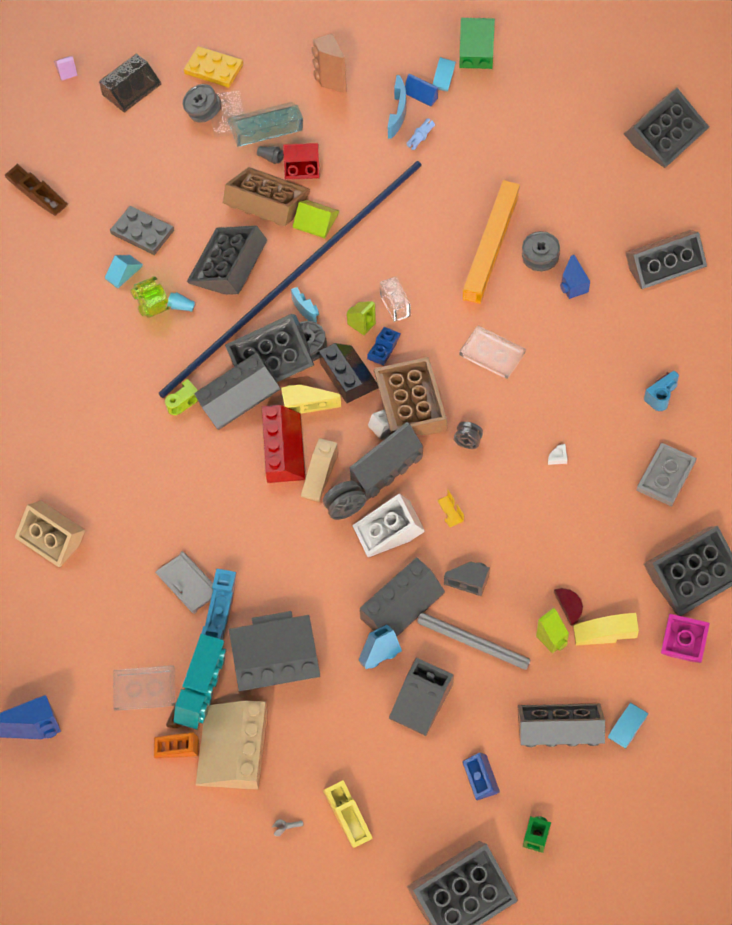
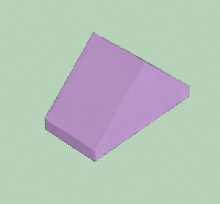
M73 56L54 61L61 80L77 76Z

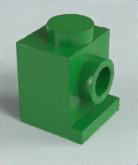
M530 816L523 847L544 853L551 822H548L546 818L541 816ZM539 832L541 836L534 835L533 833Z

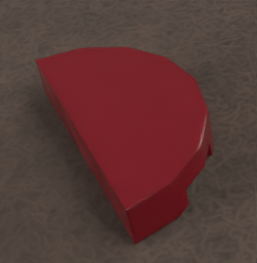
M555 589L554 594L572 626L578 622L582 615V600L577 593L570 589Z

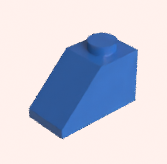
M571 255L562 275V283H560L562 292L566 293L569 299L588 293L590 287V280L575 255Z

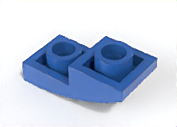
M384 327L376 337V343L367 354V359L384 366L393 352L401 333Z

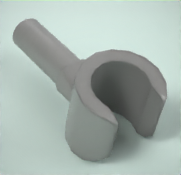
M279 819L272 826L279 828L274 832V835L281 836L286 829L303 826V821L286 823L284 820Z

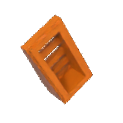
M194 732L154 737V758L193 757L199 755V737ZM162 742H165V751L162 752ZM179 742H182V749H179Z

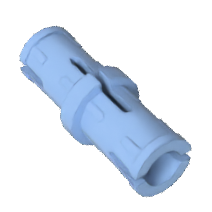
M429 118L425 120L420 128L415 130L414 135L407 141V146L409 148L412 146V150H415L420 142L427 138V134L435 126L433 121L428 123L430 121Z

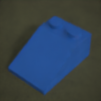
M46 695L0 713V738L48 739L61 732L55 713Z

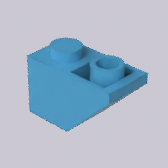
M385 625L369 633L359 657V662L365 669L374 668L380 662L392 659L402 652L396 634L390 626Z

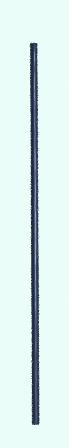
M416 161L166 385L158 393L160 397L164 398L416 172L422 166L421 163Z

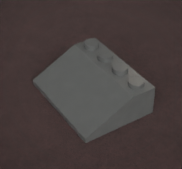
M675 88L628 129L624 135L635 148L666 168L700 137L709 126L680 90Z
M258 226L216 228L189 276L188 284L224 295L239 294L267 242L266 237Z
M294 314L285 316L225 345L234 367L253 354L258 353L266 362L277 382L314 366L304 332L297 316Z
M718 526L707 527L644 563L653 583L678 616H682L732 587V552Z
M310 615L229 629L239 691L320 677Z
M481 841L476 842L407 886L429 925H481L518 901L488 845Z

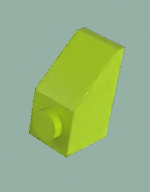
M373 301L358 302L354 307H351L347 312V324L362 335H365L376 324L375 303Z
M553 608L538 619L536 637L552 654L556 650L561 651L568 644L569 633L558 612Z

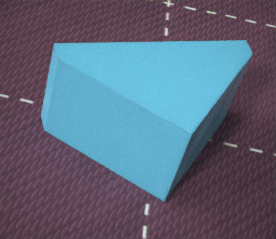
M115 255L105 279L116 288H119L141 269L143 264L131 255Z

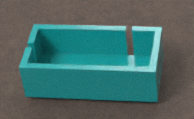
M200 634L182 688H185V690L180 691L175 705L173 723L193 729H198L199 723H204L207 706L210 705L212 700L213 688L217 685L220 669L223 668L226 649L223 648L224 640Z

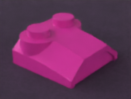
M669 614L661 654L701 663L710 623Z

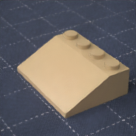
M237 701L208 705L203 724L196 786L259 790L267 719L266 702Z

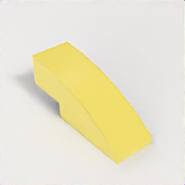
M636 613L597 618L573 626L576 645L616 643L617 639L637 638L639 633Z
M344 780L323 790L352 847L355 848L371 840L372 836Z

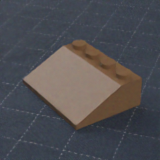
M248 167L225 184L223 204L229 205L233 209L243 210L247 214H254L263 220L273 221L277 225L286 226L294 219L299 202L305 201L310 193V189Z
M429 357L374 368L391 433H394L406 422L411 425L415 434L430 435L447 431V418Z

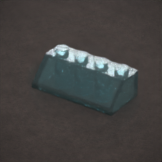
M293 102L227 118L237 147L302 131L303 128L302 114L298 105Z

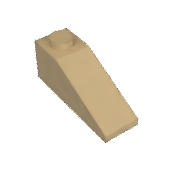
M319 438L311 458L301 497L320 502L338 457L337 443Z

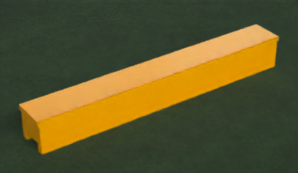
M503 180L463 289L464 301L467 300L481 304L519 197L518 190L520 184Z

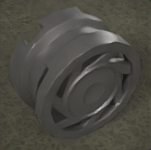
M460 422L457 426L458 431L454 435L455 443L467 449L478 448L483 435L482 428L471 422Z

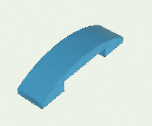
M396 75L394 99L399 100L397 115L390 114L389 139L393 138L399 131L406 115V89L400 75Z
M216 568L211 602L201 634L223 640L233 599L236 572Z

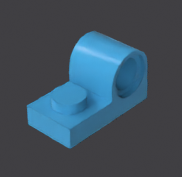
M672 371L646 389L644 401L656 411L666 410L669 405L670 392L678 385L679 374Z

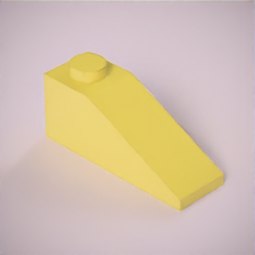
M300 384L281 387L284 406L301 414L341 407V397L338 393Z

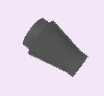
M259 146L257 149L258 156L273 164L281 163L283 160L284 152L279 147Z

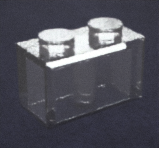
M397 276L381 281L380 296L393 321L396 322L410 317L411 303Z

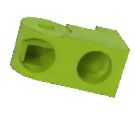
M188 379L182 382L183 388L175 394H170L166 397L165 405L169 414L178 415L198 402L194 394L198 390Z

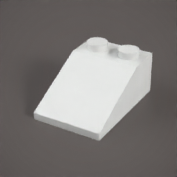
M400 493L352 525L367 557H372L408 543L425 532L411 502Z

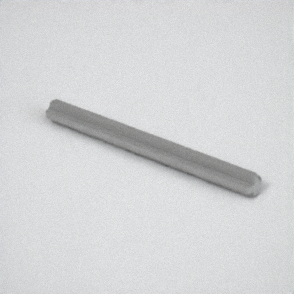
M421 613L418 617V624L524 670L530 664V659L430 615Z

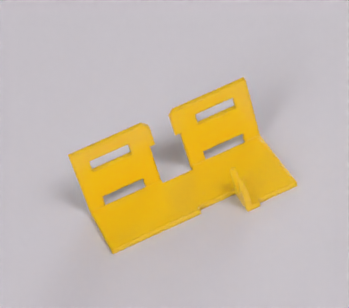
M447 490V496L437 501L444 513L447 514L448 517L447 519L445 517V522L451 528L464 521V514L458 504H456L457 510L455 511L453 508L455 506V499L450 491Z

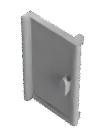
M181 551L178 557L155 572L192 613L195 614L198 609L211 601L213 582L183 551Z

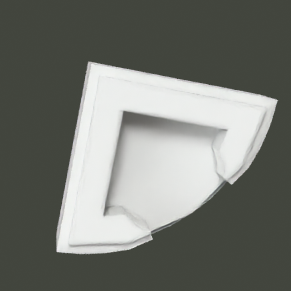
M565 444L558 445L549 454L548 465L567 464Z

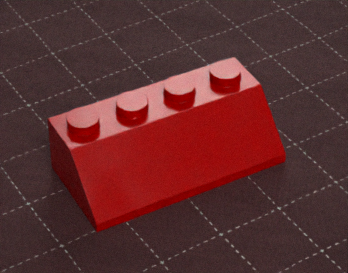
M282 405L262 406L267 483L305 480L301 413Z

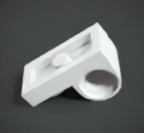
M385 409L373 413L368 427L380 440H384L392 434Z

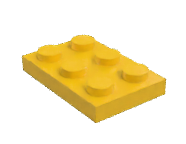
M198 46L186 64L184 74L229 88L242 68L243 60Z

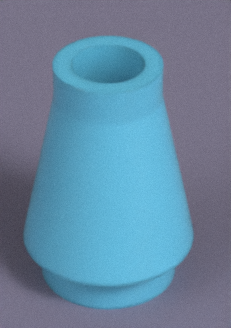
M171 292L167 306L174 310L192 312L195 301L186 298L178 292Z

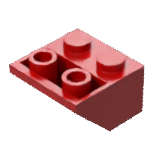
M318 143L283 144L285 180L319 178Z

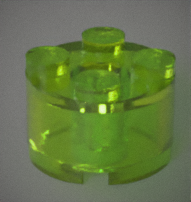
M155 276L133 285V289L130 290L133 298L137 299L139 303L138 310L141 316L145 315L147 318L169 310V306L165 305L168 303L165 291L161 284H156L155 280L157 278Z

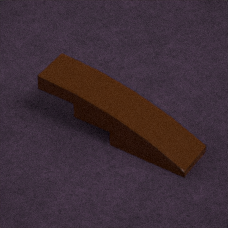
M19 164L15 165L5 174V178L54 216L68 206V203L44 181L40 182L31 172L27 173Z

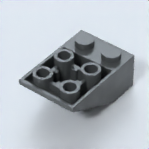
M416 658L406 676L389 719L426 736L453 686L454 675Z

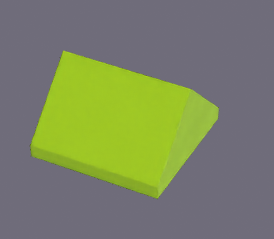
M309 200L300 201L293 228L325 239L339 214V210Z

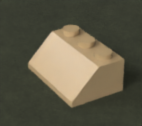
M38 501L26 506L15 538L57 567H61L79 547L85 529L44 502Z

